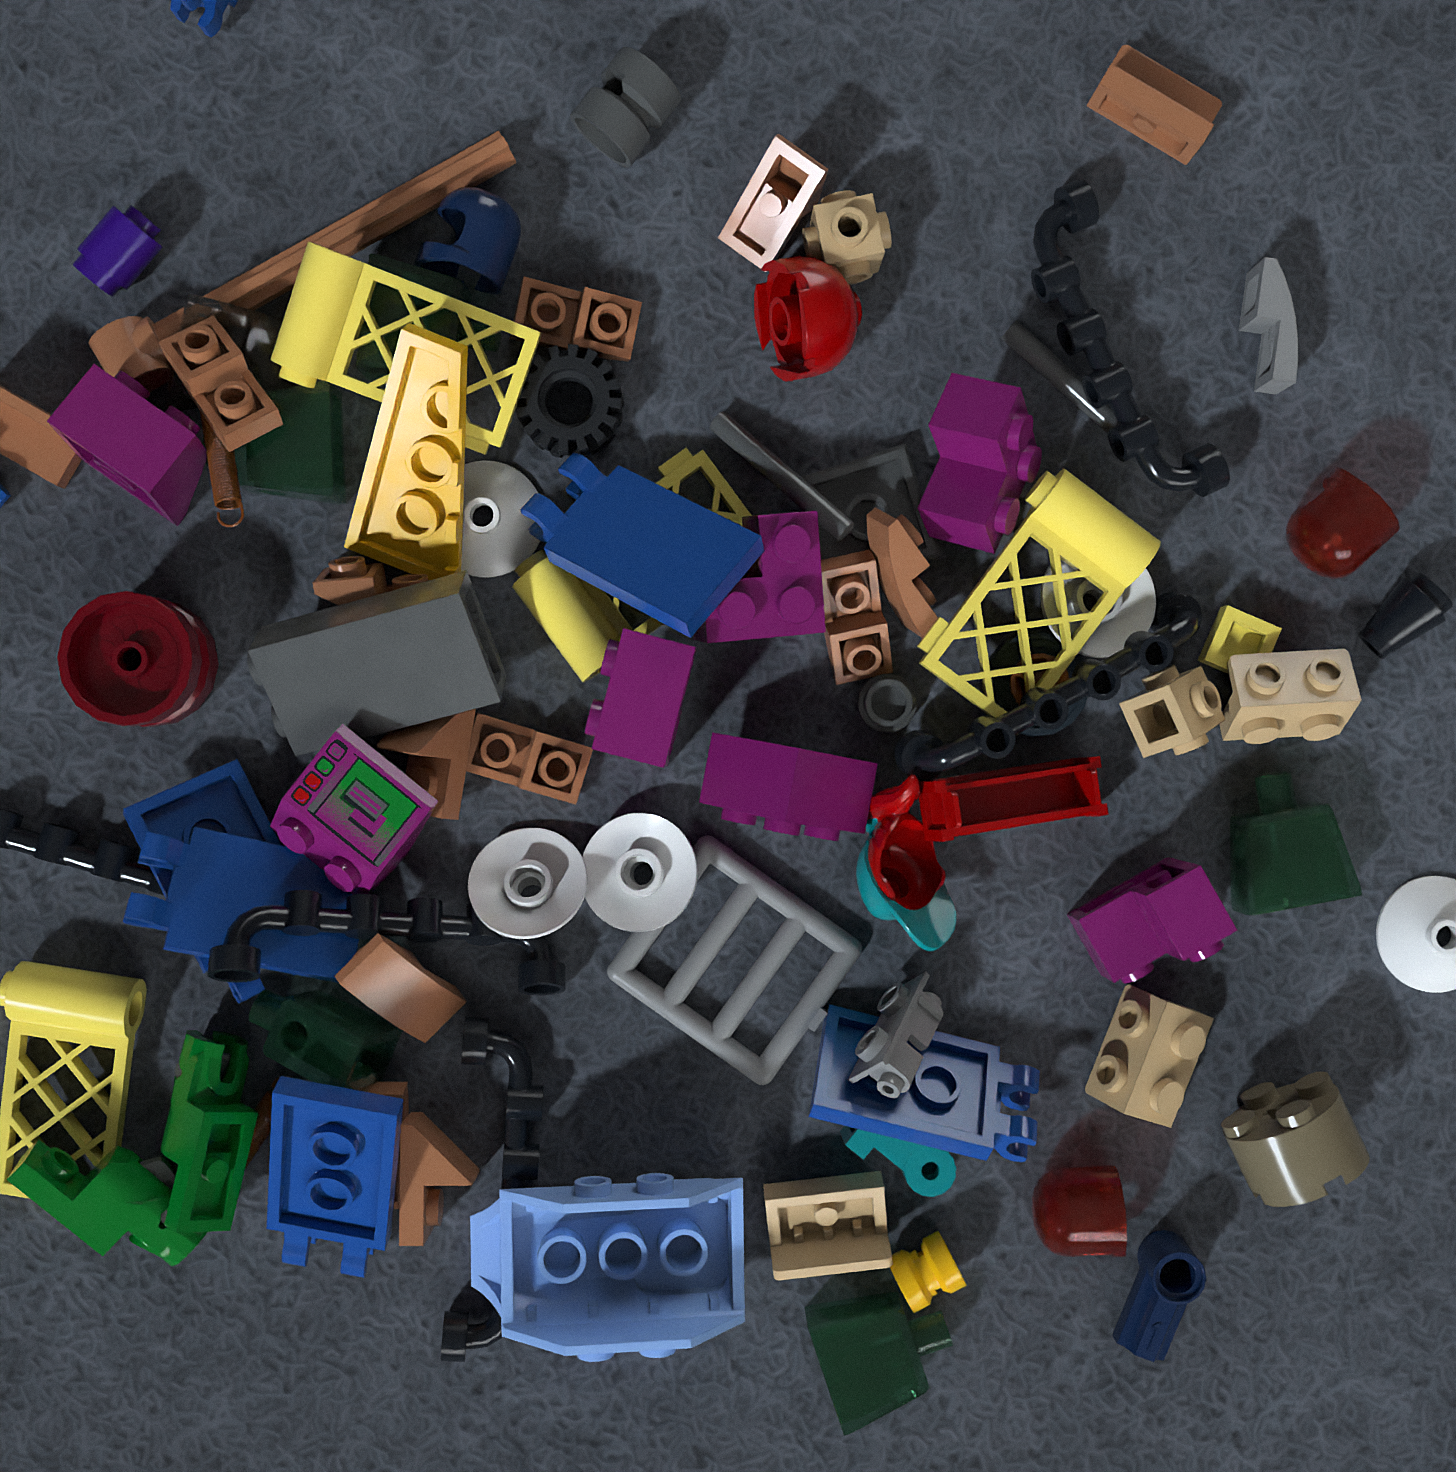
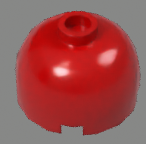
M795 256L765 263L761 271H769L767 282L759 283L755 286L754 319L762 351L772 338L780 365L770 366L771 370L785 382L814 377L833 370L845 359L855 341L857 329L862 320V306L858 295L852 291L850 284L836 267L817 258Z

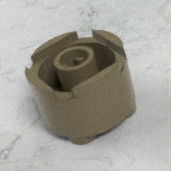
M1314 1072L1300 1078L1294 1084L1275 1088V1085L1271 1082L1260 1083L1244 1091L1240 1096L1244 1105L1221 1122L1223 1134L1254 1197L1257 1198L1260 1194L1263 1203L1268 1206H1295L1327 1196L1325 1183L1341 1175L1345 1184H1349L1363 1173L1370 1160V1155L1346 1104L1327 1072Z

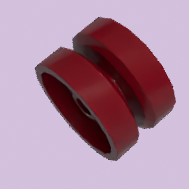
M130 591L100 595L78 609L63 630L57 655L61 682L75 705L98 721L121 726L155 727L178 723L197 711L213 690L219 665L215 640L200 617L179 603ZM140 654L142 659L141 663L138 662Z

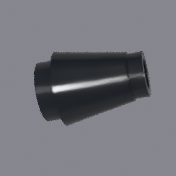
M1417 573L1409 581L1402 579L1368 621L1366 627L1358 633V636L1375 655L1384 659L1391 652H1395L1445 622L1444 614L1453 607V604L1436 583L1424 574Z

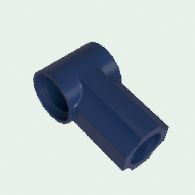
M1160 1230L1146 1236L1139 1245L1137 1258L1140 1268L1112 1334L1117 1344L1125 1347L1134 1355L1152 1362L1155 1360L1164 1361L1187 1303L1200 1296L1206 1283L1204 1266L1183 1238L1172 1231ZM1173 1259H1182L1176 1271L1166 1275L1160 1274L1161 1269L1167 1262Z

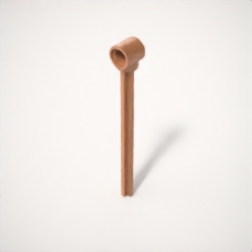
M497 131L160 321L154 323L149 317L142 318L139 316H127L117 319L97 330L91 336L89 345L105 372L115 377L119 371H123L139 382L150 393L166 384L174 373L171 364L159 345V341L213 315L224 328L292 290L308 241L351 257L438 208L442 199L450 192L461 187H475L516 164V160L505 138Z

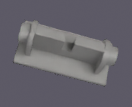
M926 971L905 984H902L900 981L894 983L881 997L877 1006L881 1015L876 1025L867 1031L855 1049V1054L859 1059L848 1079L852 1084L870 1075L878 1082V1091L887 1097L897 1098L900 1093L909 1090L923 1056L911 1047L907 1041L920 1051L928 1048L943 1017L941 999L934 993L923 992L930 976Z

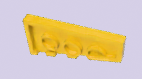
M408 323L401 329L344 548L408 573L426 574L428 580L461 572L468 346L411 323Z

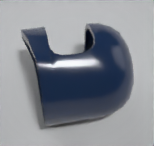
M476 187L458 188L444 197L438 207V214L455 232L454 244L446 245L429 241L422 243L414 265L420 270L453 282L456 280L459 266L464 265L481 274L474 288L475 290L486 294L501 293L521 237L519 217L508 202L489 191Z

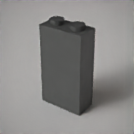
M467 570L262 626L249 647L247 655L248 668L253 680L257 685L264 686L271 701V716L274 727L281 737H287L295 756L321 750L342 724L363 739L499 703L502 699L507 678Z

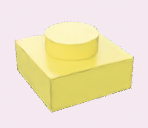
M1229 605L1220 607L1198 661L1229 674L1227 663L1232 655L1271 653L1282 628Z

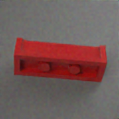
M1076 757L919 781V803L925 841L945 842L954 840V837L994 830L1081 816L1099 817L1109 815L1107 803L1101 802L1097 768H1102L1101 757Z

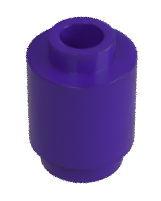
M113 205L78 246L77 250L81 254L74 261L73 266L101 290L113 297L121 287L128 290L161 251L163 246L154 239L161 229L134 206L130 205L123 213Z

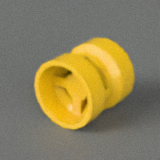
M939 1231L922 1239L920 1246L922 1251L919 1253L916 1250L912 1252L900 1250L892 1255L893 1265L890 1269L913 1313L929 1306L932 1297L938 1294L936 1290L941 1288L942 1291L952 1294L967 1286Z

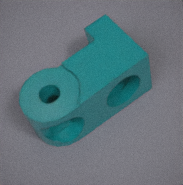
M844 1126L840 1131L845 1145L863 1160L873 1148H876L901 1169L907 1184L914 1192L922 1196L935 1197L945 1193L951 1188L956 1178L957 1168L954 1158L948 1151Z

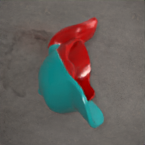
M912 774L901 785L884 789L871 797L866 824L868 838L862 846L858 857L856 879L861 899L866 905L867 910L874 917L887 921L897 920L919 947L926 951H934L943 946L954 932L957 921L956 910L944 883L946 878L945 871L937 861L934 842L925 841L923 823L909 813L914 801L920 795L918 778Z

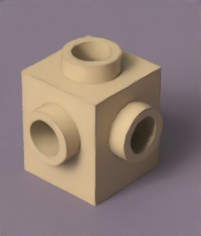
M846 190L829 194L821 199V204L813 205L810 226L802 228L806 257H814L833 265L849 284L865 281L871 278L873 273H877L885 254L884 249L891 248L892 245L887 214L885 211L876 212L873 193L856 196L854 191ZM856 229L858 231V235L854 237H846L841 234V232Z
M1175 665L1154 672L1141 679L1145 689L1119 703L1143 758L1171 748L1175 755H1181L1197 749L1209 742L1206 733L1225 721L1221 711L1222 705L1219 692L1214 684L1207 680L1202 666L1181 674L1178 673Z

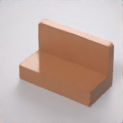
M1123 45L1093 93L1087 107L1187 165L1214 126L1212 122L1222 107V102L1220 99L1131 46Z
M0 385V454L52 484L65 489L81 459L47 422L52 414Z

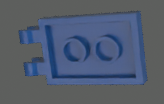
M572 453L558 468L560 474L573 480L566 487V492L576 499L565 513L549 498L539 493H535L520 509L524 516L535 521L529 527V533L536 539L547 543L544 546V550L550 563L689 638L695 634L764 552L761 535L620 465L607 477L589 459L578 453Z
M238 759L123 808V815L140 849L146 832L167 835L189 844L191 831L194 826L281 845L274 830L270 828L271 824ZM149 866L166 898L173 870ZM195 956L203 973L208 972L209 958ZM260 977L249 982H227L238 1004L265 990Z
M195 826L191 831L189 844L167 835L146 832L138 863L173 870L166 901L154 896L131 892L122 923L167 931L163 950L209 958V950L212 947L223 945L228 928L239 915L258 906H284V895L286 892L293 890L316 891L322 895V908L346 909L347 897L353 894L335 887L328 880L325 872L304 854L295 853L283 845ZM262 930L252 937L249 946L261 950L260 968L339 983L335 975L354 957L357 952L359 939L347 937L342 933L320 932L311 936H294L286 934L282 930Z
M829 1004L827 1015L823 1022L809 1117L987 1161L994 1148L1005 1159L1015 1162L1026 1161L1028 1145L1035 1146L1037 1143V1121L1026 1116H1012L1000 1113L1002 1102L1011 1109L1021 1111L1029 1109L1030 1093L1037 1094L1039 1091L1040 1071L1027 1065H1012L1000 1062L999 1046L935 1031L928 1048L922 1051L907 1041L911 1047L923 1056V1059L909 1090L900 1093L897 1098H890L878 1091V1082L870 1075L853 1084L848 1080L859 1059L855 1054V1049L867 1031L876 1025L879 1017Z
M279 1077L272 1092L267 1229L284 1232L282 1263L306 1267L310 1243L316 1244L318 1238L343 1243L341 1274L365 1278L369 1254L373 1255L374 1249L385 1251L392 1231L404 1099L290 1077Z

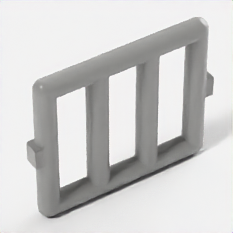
M705 835L700 837L693 846L698 866L697 881L709 864H712L738 883L735 890L665 988H662L635 969L664 927L648 932H632L609 964L607 974L611 981L758 1085H766L772 1081L808 1028L815 1032L828 1012L823 1007L860 957L862 945L858 939L712 836ZM759 898L785 916L786 919L711 1023L683 1002L753 903ZM806 931L834 952L759 1057L731 1036Z

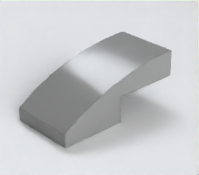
M1264 257L1246 273L1239 331L1262 334L1254 392L1277 395L1296 383L1298 333L1293 301L1285 275L1276 258Z

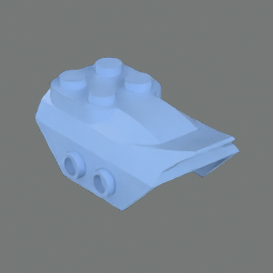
M649 1173L638 1176L636 1183L612 1184V1180L608 1177L587 1176L576 1179L574 1186L499 1189L500 1198L483 1211L470 1216L471 1287L482 1293L499 1313L502 1337L563 1356L577 1355V1358L583 1361L599 1362L612 1358L614 1353L639 1351L642 1356L649 1358L668 1357L673 1355L676 1349L693 1348L745 1322L743 1178L674 1179L669 1174Z

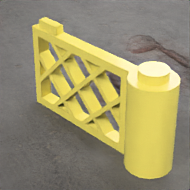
M308 241L271 361L281 365L278 376L293 383L314 389L317 379L382 402L385 389L381 388V386L387 384L389 374L370 383L347 375L354 350L375 341L390 371L393 356L383 336L413 322L416 326L427 330L422 318L443 308L454 311L458 314L468 338L459 341V343L473 346L487 378L468 386L466 395L491 385L501 406L493 431L470 422L466 413L465 447L486 455L490 444L499 448L503 446L542 332ZM379 282L399 290L410 315L379 328L369 307L376 283ZM411 295L433 304L418 311ZM469 318L491 327L475 333ZM365 319L371 333L358 339ZM500 331H505L525 339L517 364L494 374L480 340ZM512 375L506 395H504L498 381Z
M685 448L658 467V471L663 478L656 482V484L668 490L672 489V492L676 494L679 493L680 483L700 469L714 488L710 511L743 526L742 517L752 516L704 450L692 456L689 450ZM720 498L731 513L718 511ZM540 550L523 561L515 569L520 578L513 584L512 588L580 680L586 682L601 672L609 639L620 641L623 628L633 629L618 610L619 599L614 597L612 602L604 591L550 563L545 551ZM651 617L633 631L650 635L664 624Z
M1064 468L1056 476L1046 471L1037 480L1025 497V501L1032 506L1022 524L951 620L947 622L943 618L938 617L917 645L918 648L926 653L919 664L995 719L1007 713V711L995 703L991 677L1023 673L1026 692L1036 687L1047 690L1052 688L1124 590L1150 564L1161 544V541ZM1029 537H1032L1048 549L1052 575L1020 580L1017 553ZM1061 560L1073 568L1075 572L1062 573ZM1008 567L1010 581L996 583ZM1085 577L1104 592L1089 613L1068 616L1063 580ZM1053 582L1058 617L1026 622L1021 586ZM1011 588L1016 624L984 628L981 609L982 600L989 591ZM972 615L974 630L960 632ZM1083 620L1071 636L1069 622ZM1059 624L1062 650L1053 661L1032 664L1027 628ZM1017 630L1022 666L990 670L985 635ZM976 637L980 672L957 675L938 661L954 639ZM1047 669L1035 685L1033 671ZM982 679L983 693L967 681Z
M21 961L13 971H8L3 976L0 983V1006H4L6 1016L11 1022L0 1108V1194L29 1198L7 1180L12 1172L14 1153L25 1145L30 1148L38 1139L44 1143L39 1135L58 1121L80 1147V1149L70 1155L74 1161L85 1154L92 1164L96 1166L117 1145H122L135 1033L143 1017L147 994L146 983L143 979L29 961ZM28 1036L46 1038L62 1059L41 1073L26 1055ZM68 1042L79 1043L81 1045L73 1049ZM90 1045L115 1049L113 1073L101 1082L96 1079L78 1056ZM65 1064L87 1090L85 1094L68 1106H66L45 1079ZM23 1076L29 1082L24 1087H22ZM111 1083L109 1095L104 1087ZM34 1088L55 1115L36 1130L33 1129L19 1111L21 1096ZM90 1097L95 1100L107 1116L106 1130L94 1139L91 1138L71 1112ZM18 1134L22 1140L15 1144L16 1135ZM104 1140L102 1152V1150L99 1148L97 1144Z

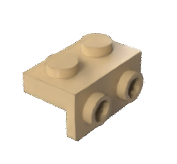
M1346 649L1232 655L1227 663L1233 693L1222 712L1225 721L1219 724L1223 741L1244 740L1249 744H1263L1276 738L1303 736L1304 739L1309 741H1320L1339 735L1362 701L1349 652Z
M1126 985L1087 1081L1086 1093L1123 1114L1171 1128L1177 1111L1183 1103L1184 1094L1199 1055L1205 1047L1206 1038L1214 1018L1155 996L1138 987Z
M881 1171L763 1184L775 1280L890 1268L893 1265L887 1230L885 1192Z

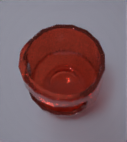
M1336 467L1325 477L1322 483L1324 491L1308 504L1298 507L1292 513L1285 530L1289 549L1297 560L1314 574L1329 579L1344 578L1353 574L1400 529L1394 512L1377 492L1348 471Z
M1116 1166L1061 1167L1043 1173L1035 1184L1031 1203L1033 1224L1042 1244L1049 1251L1060 1256L1110 1255L1112 1258L1126 1257V1210L1122 1184Z

